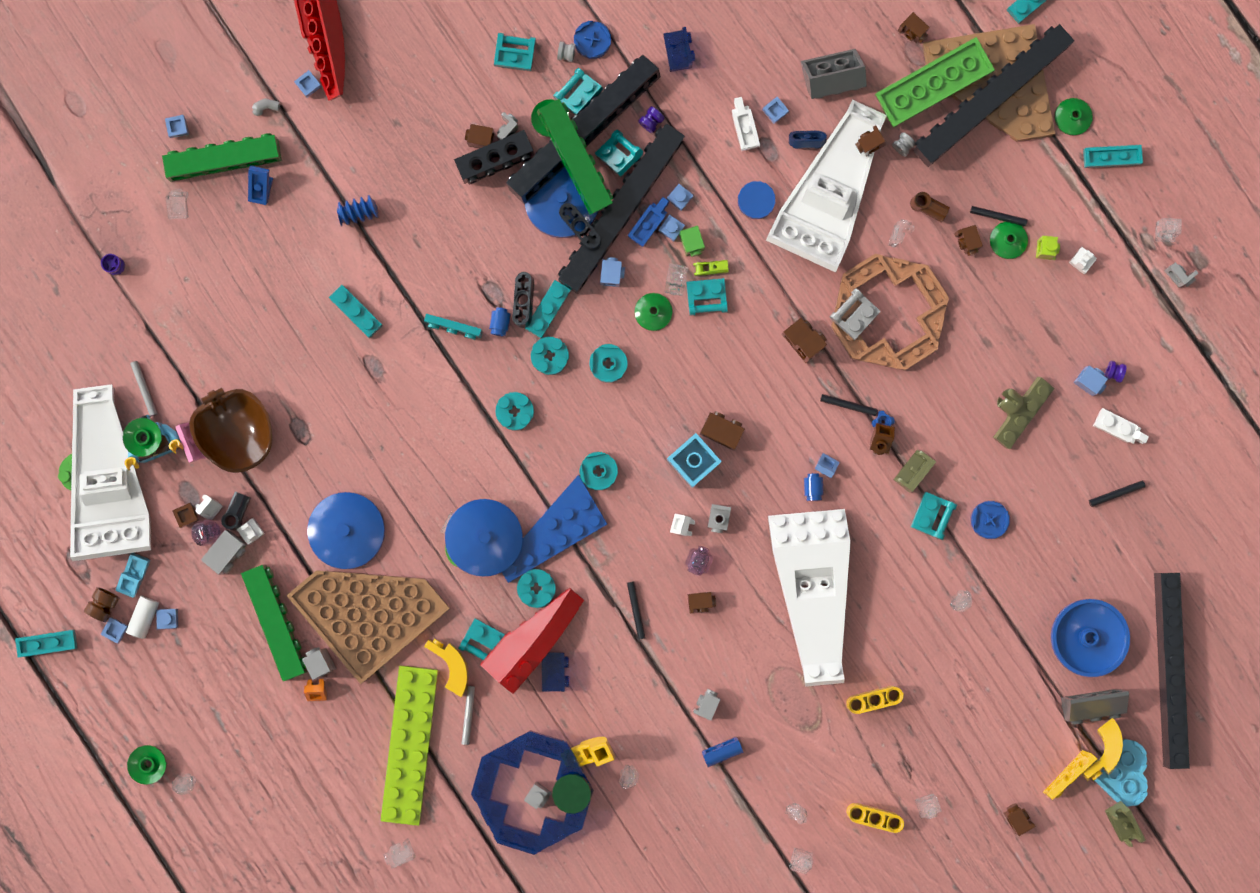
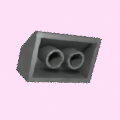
M856 49L801 61L807 91L811 99H820L827 95L841 94L845 91L859 90L862 87H867L865 65Z
M1111 689L1061 697L1064 719L1071 722V724H1081L1085 719H1090L1093 722L1101 721L1102 717L1109 716L1110 719L1120 718L1121 714L1127 713L1129 691Z

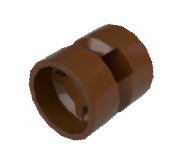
M96 587L92 595L93 601L88 602L84 613L106 623L112 613L110 609L115 608L120 598L106 589Z

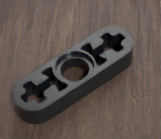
M563 204L559 209L561 219L587 249H598L601 245L599 234L573 204ZM565 209H572L571 213L575 218L573 221L569 215H565ZM578 222H583L586 225L585 229L581 232L575 230V225ZM587 233H589V235L593 239L596 237V244H588L589 240L586 237Z
M521 272L515 278L512 319L521 328L529 326L532 321L534 278L527 272ZM525 277L529 280L525 282V289L528 291L524 290V285L521 283V281L525 280ZM522 295H527V303L521 305L519 298ZM519 308L523 309V315L526 317L522 322L518 320V318L522 317V311Z

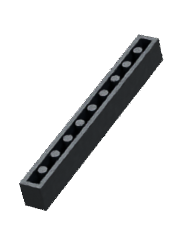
M1060 24L1055 28L1051 26L1046 30L1044 38L1041 40L1037 38L1029 45L1031 49L1027 52L1023 50L1015 57L1017 61L1012 65L1010 62L1001 69L1002 73L998 77L996 75L992 76L986 82L988 85L984 89L982 87L978 88L972 94L974 97L970 101L964 100L958 106L959 110L956 113L951 111L944 118L945 122L939 125L937 123L930 129L929 132L931 134L926 138L922 136L915 142L917 146L913 151L927 167L931 166L1073 44L1075 40Z
M644 55L636 58L626 71H622L612 84H608L599 96L594 97L585 109L577 113L573 119L578 128L576 132L579 138L582 137L586 146L661 77L659 68ZM551 139L548 144L538 149L535 156L527 160L522 165V168L517 173H513L506 182L509 190L524 205L565 167Z
M667 123L664 127L660 126L654 135L656 139L653 143L649 142L644 149L646 153L642 159L639 158L634 163L633 167L635 169L631 174L627 173L624 177L622 188L615 190L612 195L613 203L602 209L601 213L603 215L599 220L596 219L591 225L601 238L600 247L596 250H589L580 241L581 247L579 250L572 252L568 259L570 262L567 267L563 266L559 271V282L576 294L581 291L684 142L685 135ZM586 235L589 240L588 244H596V237L593 239L590 235Z
M1154 573L1163 767L1168 769H1190L1180 573Z

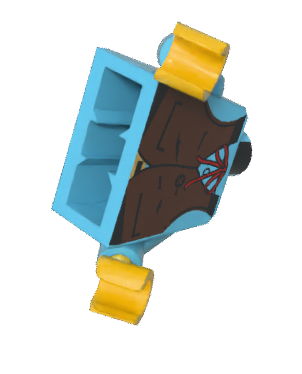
M145 415V416H142V417H140V418L150 419V416H149V415ZM156 422L162 433V441L159 448L153 454L145 457L135 456L128 452V458L124 462L126 468L130 470V467L134 465L138 469L139 464L137 460L140 463H146L172 452L176 454L178 447L183 450L184 448L180 443L178 433L167 424ZM142 435L141 440L146 441L147 435Z

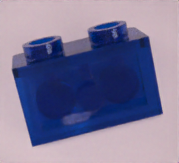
M682 27L680 31L663 33L670 72L692 68V64L695 61L694 50H690L689 46L692 43L691 33L687 32L686 27Z
M548 652L542 660V692H565L566 687H569V676H565V668H569V656H565V652Z

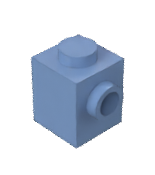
M608 257L607 260L602 261L600 280L602 286L620 287V278L624 279L625 267H622V262L618 261V258Z
M1089 365L1084 367L1073 383L1091 396H1094L1104 391L1107 386L1105 382L1108 379L1104 376L1105 373L1098 368L1094 369Z

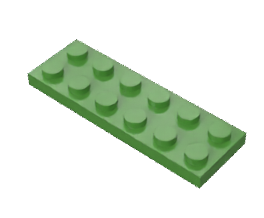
M977 37L877 92L875 96L894 128L991 74L995 69Z

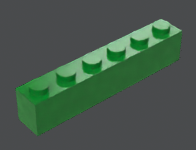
M557 99L538 109L537 113L588 213L592 215L613 203L612 193L603 185L604 178L600 171H596L594 167L596 164L591 154L588 155L584 139L582 137L579 138L576 132L578 130L577 125L573 119L570 120L566 104L564 102L561 103L560 99Z
M271 133L262 134L259 138L245 137L242 138V141L228 140L221 145L207 144L205 148L190 147L184 152L170 151L167 152V155H162L165 177L170 182L282 161L278 138Z
M260 565L241 573L282 681L284 682L307 673V668L302 660L305 657H302L300 653L302 649L301 644L293 635L295 629L292 622L288 621L286 617L288 611L285 604L281 603L279 599L281 593L278 586L274 585L272 581L274 575L271 568L267 567V565Z

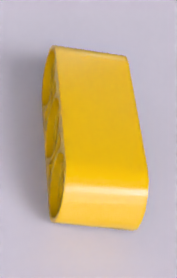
M887 686L852 695L847 699L846 706L852 713L861 714L899 704L903 700V692L898 687ZM892 690H896L898 693V697L895 700H890L889 693ZM872 695L879 696V702L876 705L870 703ZM855 699H858L861 703L857 710H853L851 707V703Z
M852 803L847 807V816L855 823L892 833H898L903 830L904 821L896 813L859 803ZM855 808L861 810V814L857 818L851 815ZM878 813L880 815L879 821L871 822V815ZM893 818L899 820L896 827H890L889 825L890 820Z

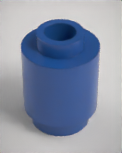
M496 308V311H492L489 327L491 330L490 334L506 336L511 316L507 312L508 309Z
M819 473L807 474L808 477L804 478V496H806L807 501L822 500V495H824L823 477H819Z

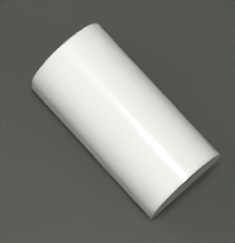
M140 596L126 633L145 639L159 602Z

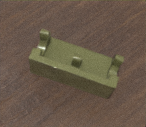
M916 450L893 480L911 493L936 461L923 451Z
M1122 801L1105 810L1121 842H1124L1129 847H1133L1131 840L1137 839L1141 843L1146 840L1131 810Z

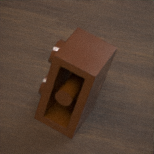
M717 411L714 414L710 412L700 435L734 451L745 430L742 427V423L733 419L730 422L724 419L725 415Z

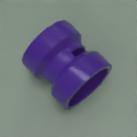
M650 106L647 114L642 116L638 122L648 132L653 133L658 123H662L665 118L657 109Z
M106 254L101 259L102 269L111 275H120L125 269L124 261L115 254Z

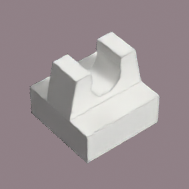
M1081 247L1069 263L1085 274L1097 258L1089 250Z
M204 494L202 497L204 499L200 505H195V511L212 521L223 506Z
M675 514L670 532L683 536H692V532L688 531L689 524L695 525V520L688 516Z
M254 518L237 529L247 545L252 544L265 534Z

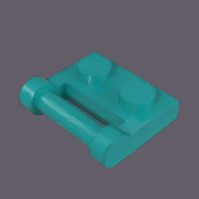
M498 33L494 66L532 71L536 38H520ZM503 43L529 47L528 50L503 47Z
M577 68L571 79L559 92L553 95L556 100L560 99L561 103L564 102L568 110L575 115L580 110L585 109L591 100L603 90L599 83L585 74L580 68ZM580 79L583 80L568 99L564 98Z
M615 130L611 134V138L595 152V155L621 177L643 155V150L628 141L621 131ZM618 143L622 144L631 154L629 156L625 155L615 145Z
M724 278L686 282L689 316L695 315V313L728 312ZM720 299V304L694 305V301Z
M924 492L910 527L943 540L945 529L953 510L957 508V504ZM942 505L946 509L938 529L935 531L932 530V526Z
M474 618L458 649L461 651L465 650L484 660L488 654L470 645V639L493 650L506 634Z

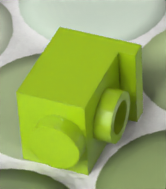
M1041 236L1037 240L1036 258L1056 260V254H1059L1060 251L1058 237Z

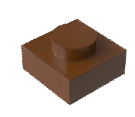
M192 503L172 510L179 528L199 521Z

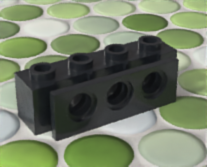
M522 130L454 159L464 184L468 183L470 185L483 178L493 176L502 170H507L521 162L530 160L534 152L525 130ZM511 150L517 151L515 155L508 154ZM494 157L500 158L496 163L491 162ZM475 165H482L479 170L473 169Z

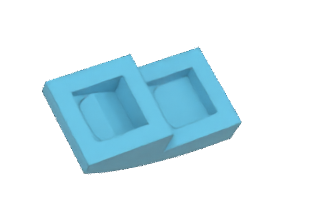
M131 553L115 591L134 598L145 576L150 559Z

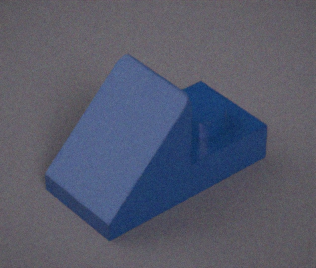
M250 166L248 169L249 202L267 205L273 183V178L269 177V169Z

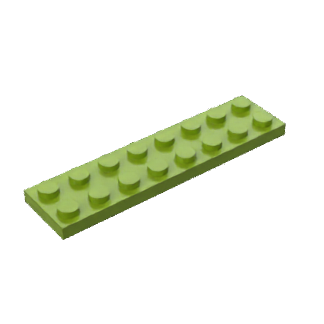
M399 666L381 812L382 822L420 825L438 670Z

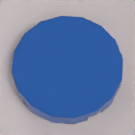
M584 22L575 31V48L585 58H600L610 48L611 34L608 28L601 22Z
M761 181L747 183L738 195L740 211L751 219L767 217L775 205L773 189Z
M985 501L978 504L971 514V526L974 532L985 539H996L1002 536L1010 524L1008 511H1006L1002 504L995 501Z

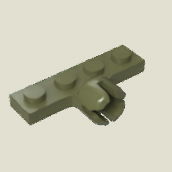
M1037 377L1023 396L1014 389L1003 391L1001 394L1005 399L1003 400L998 397L997 406L1007 414V419L993 438L1010 450L1055 388L1042 377Z

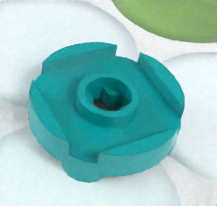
M541 338L532 347V364L539 372L545 375L560 373L568 363V349L558 338ZM547 351L555 353V356L552 357V361H549L548 358H544V355L547 354Z
M601 345L590 356V370L593 376L602 382H615L621 379L627 370V357L616 345ZM607 358H610L611 362H614V365L610 366V369H607L606 366L603 365V362H606Z
M510 392L498 400L495 413L497 420L503 427L512 431L524 429L531 422L534 416V407L526 395L519 392ZM513 406L520 409L516 417L509 413Z
M593 452L582 461L579 473L581 480L588 488L604 490L615 482L618 468L615 460L610 455L603 452ZM596 466H600L601 469L604 468V472L601 473L602 476L600 477L597 474H593Z
M540 569L529 570L521 576L517 584L519 598L524 604L533 608H540L548 604L556 592L553 578L550 574ZM534 583L542 586V590L538 591V594L531 590Z

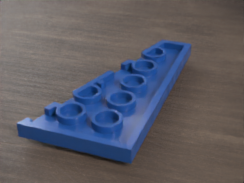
M579 475L523 537L522 547L517 559L509 568L502 572L508 583L607 525Z

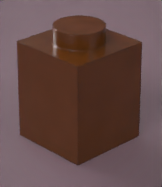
M471 124L470 129H466L465 140L469 147L479 149L493 143V128Z

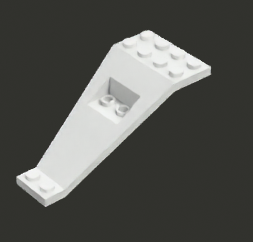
M852 100L846 114L779 211L766 241L831 271H837L850 241L874 153L867 157L864 152L860 154L855 143L858 142L860 135L867 131L872 132L875 125L881 131L886 118L885 114Z
M112 384L73 389L70 548L72 561L151 550L150 515L134 465L128 470L124 464L128 458V451L123 444V430L114 405V388Z
M845 509L768 516L773 555L803 668L805 687L844 683L842 650L850 554V536Z

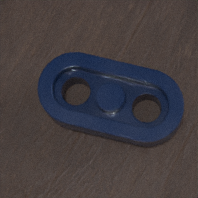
M793 131L789 134L788 143L795 149H818L825 145L827 135L822 131Z

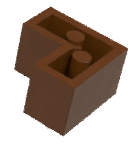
M800 318L783 331L782 335L806 364L827 346V339L821 332L812 331V325L806 319Z

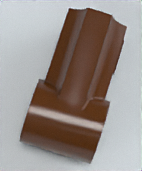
M926 192L917 193L910 201V206L914 211L922 212L941 223L950 209L945 204L931 198ZM920 197L924 200V206H920L917 203V198Z

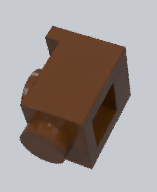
M912 12L900 25L898 32L901 33L903 31L906 38L910 41L922 43L928 37L927 31L930 27Z
M875 125L872 132L867 131L860 135V139L855 143V146L860 154L864 152L867 157L886 146V142Z
M976 225L957 230L954 234L955 237L959 236V247L968 256L979 253L978 250L983 247Z
M876 423L870 440V450H873L877 455L889 454L892 442L894 441L895 427Z
M711 592L687 594L690 614L694 613L693 609H697V613L709 612V608L716 607L715 595H711Z
M1017 803L1007 807V811L1003 813L1014 833L1018 836L1036 827L1033 822L1028 821L1030 817L1024 808L1021 809Z

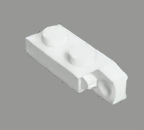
M742 97L735 98V109L732 110V117L741 152L760 147L751 109H749V106L744 107Z
M1103 408L1100 410L1093 425L1126 443L1134 444L1137 441L1143 444L1149 438V436L1140 432L1141 428L1136 424Z

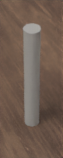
M138 361L131 362L130 365L150 417L155 416L157 411Z
M475 686L467 687L462 734L463 745H469Z

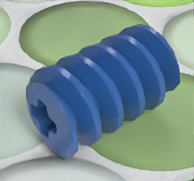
M368 195L366 202L363 197H360V203H357L354 198L352 205H350L348 200H345L344 207L338 202L337 214L341 226H343V220L347 225H350L351 219L354 223H357L358 217L362 222L365 221V216L372 220L373 214L376 218H379L376 202L370 195Z

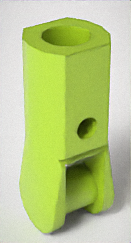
M728 260L697 262L693 264L696 268L694 276L729 273ZM703 266H708L709 271L704 272Z

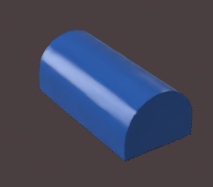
M737 737L702 751L707 767L744 753Z

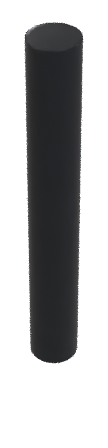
M971 206L970 209L972 214L1021 226H1026L1027 219L975 206Z
M824 394L820 398L821 402L872 416L877 414V409Z
M1142 480L1090 499L1089 505L1094 507L1145 488V483Z
M634 581L628 582L627 588L638 640L644 639L646 637Z

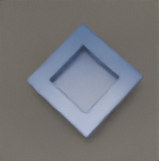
M309 70L294 81L307 98L322 87Z
M778 97L762 108L773 124L789 113L787 107Z
M184 115L165 118L170 139L189 135Z
M678 184L667 197V200L682 211L693 198V194Z
M669 214L658 231L674 242L685 225Z
M823 453L815 469L832 478L840 462Z
M178 609L156 610L157 629L178 628Z
M110 617L100 635L119 644L128 626Z

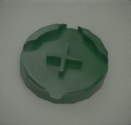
M567 774L556 781L552 791V798L555 805L561 811L575 814L588 806L592 790L584 777L578 774Z

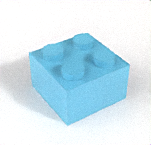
M697 433L667 458V461L691 488L722 462Z

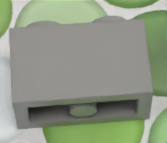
M225 530L201 561L218 575L227 574L234 565L232 563L236 558L239 559L246 550L244 548L247 544L230 530Z
M314 648L306 652L307 657L302 659L312 680L320 678L336 669L326 648Z

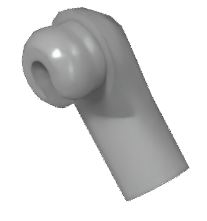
M265 98L253 104L252 112L256 116H261L265 109L279 111L281 103Z

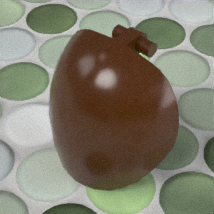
M220 388L216 391L208 392L207 396L201 398L203 404L193 412L189 422L191 436L200 452L220 469L232 473L248 471L263 462L271 450L272 428L269 415L261 401L254 394L244 389L224 392Z

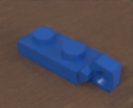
M662 197L657 205L654 202L652 205H649L628 234V237L641 247H644L667 214L665 208L669 201Z

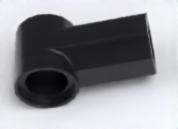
M234 492L229 507L221 519L223 527L235 531L242 526V519L251 497ZM234 516L236 523L233 526H229L228 520Z

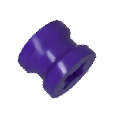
M1111 360L1106 368L1105 377L1108 380L1112 378L1116 382L1121 383L1126 374L1127 365H1119Z

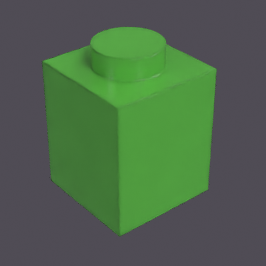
M695 226L680 231L679 236L686 256L696 257L701 255V251H704L705 246L699 227Z

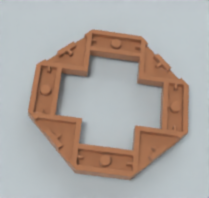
M874 254L842 275L834 313L847 301L855 288L860 287L883 271L886 272L894 286L911 277L931 309L916 318L926 335L895 354L885 338L868 348L861 335L853 340L833 321L831 328L851 359L905 371L938 350L949 297L928 265ZM857 300L841 319L846 322L849 318L848 316L854 313L862 303Z

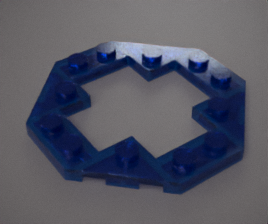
M530 730L481 757L471 796L476 801L481 810L480 813L487 826L489 825L493 837L498 844L535 855L569 835L582 830L590 802L581 812L575 814L566 813L564 822L546 816L540 834L505 824L504 820L509 804L491 799L501 763L519 769L524 751L526 750L561 761L556 780L567 774H578L589 783L592 790L591 798L594 790L567 741Z

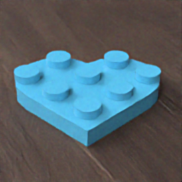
M1122 739V754L1118 765L1110 775L1102 770L1103 774L1095 782L1117 803L1122 801L1128 807L1137 806L1148 795V781L1143 774L1147 768V752L1138 742Z

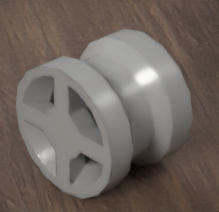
M560 41L557 60L565 59L572 63L575 44L571 43L569 45Z
M901 133L899 140L894 141L892 147L904 157L909 154L911 148L916 146L915 141L906 133Z

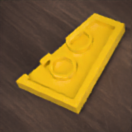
M1082 750L1043 793L1052 800L1059 798L1063 794L1064 789L1072 784L1097 758L1092 753Z

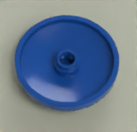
M565 167L525 204L527 215L532 224L542 233L556 238L576 236L559 215V209L563 204H573L590 225L598 212L592 215L588 213ZM565 209V215H569L573 221L575 218L571 213L572 209ZM578 222L575 225V230L583 231L586 226L585 223Z
M351 492L336 493L322 500L313 510L307 527L308 540L313 552L322 562L339 569H353L365 565L377 555L384 541L385 523L380 510L368 498Z
M478 499L462 505L451 516L445 531V546L449 557L458 568L474 576L485 577L503 572L514 563L522 547L523 535L518 518L507 506L495 500Z
M1082 599L1067 605L1057 615L1051 630V645L1056 658L1066 669L1081 676L1099 677L1112 672L1123 662L1130 646V632L1125 618L1114 606L1101 600Z

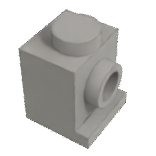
M711 505L708 528H712L711 532L722 534L723 530L727 531L731 507ZM718 515L723 517V521L721 523H718L716 521V517Z
M707 689L704 695L700 694L696 703L699 707L698 709L694 708L693 713L711 721L720 701V698L717 697L718 693Z
M535 782L524 801L535 809L538 807L541 809L552 792L538 782Z

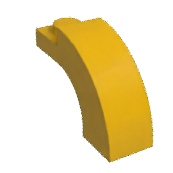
M435 638L433 641L431 639L428 640L424 647L443 658L449 667V680L445 688L462 697L466 691L469 678L468 666L464 656L452 643H449L445 649L443 648L444 644Z
M1113 718L1097 730V733L1104 742L1105 750L1102 757L1083 772V776L1087 781L1098 779L1103 774L1102 770L1110 775L1120 761L1123 740L1120 728Z
M595 737L582 741L579 745L564 750L561 753L569 771L595 762L596 766H600L615 759V754L606 737Z

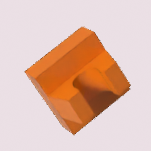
M312 679L307 681V685L304 686L307 702L327 700L324 679H319L318 685H313Z

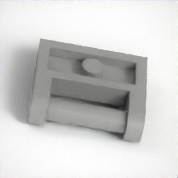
M856 288L837 312H833L829 316L853 340L881 312ZM857 300L862 303L846 322L841 319Z

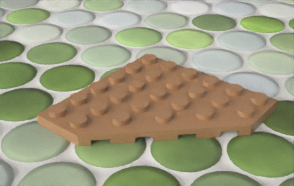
M1035 24L923 42L922 46L926 65L977 37L995 71L951 95V97L961 102L966 99L970 101L974 97L972 94L980 87L984 89L988 85L986 82L992 76L996 75L998 77L1002 73L1001 69L1010 62L1012 65L1017 61L1015 57L1023 50L1027 52L1031 49L1029 45L1037 39ZM1043 70L986 118L991 125L1000 131H1004L1016 142L1055 135Z
M315 571L287 595L360 684L365 682L450 609L426 579Z

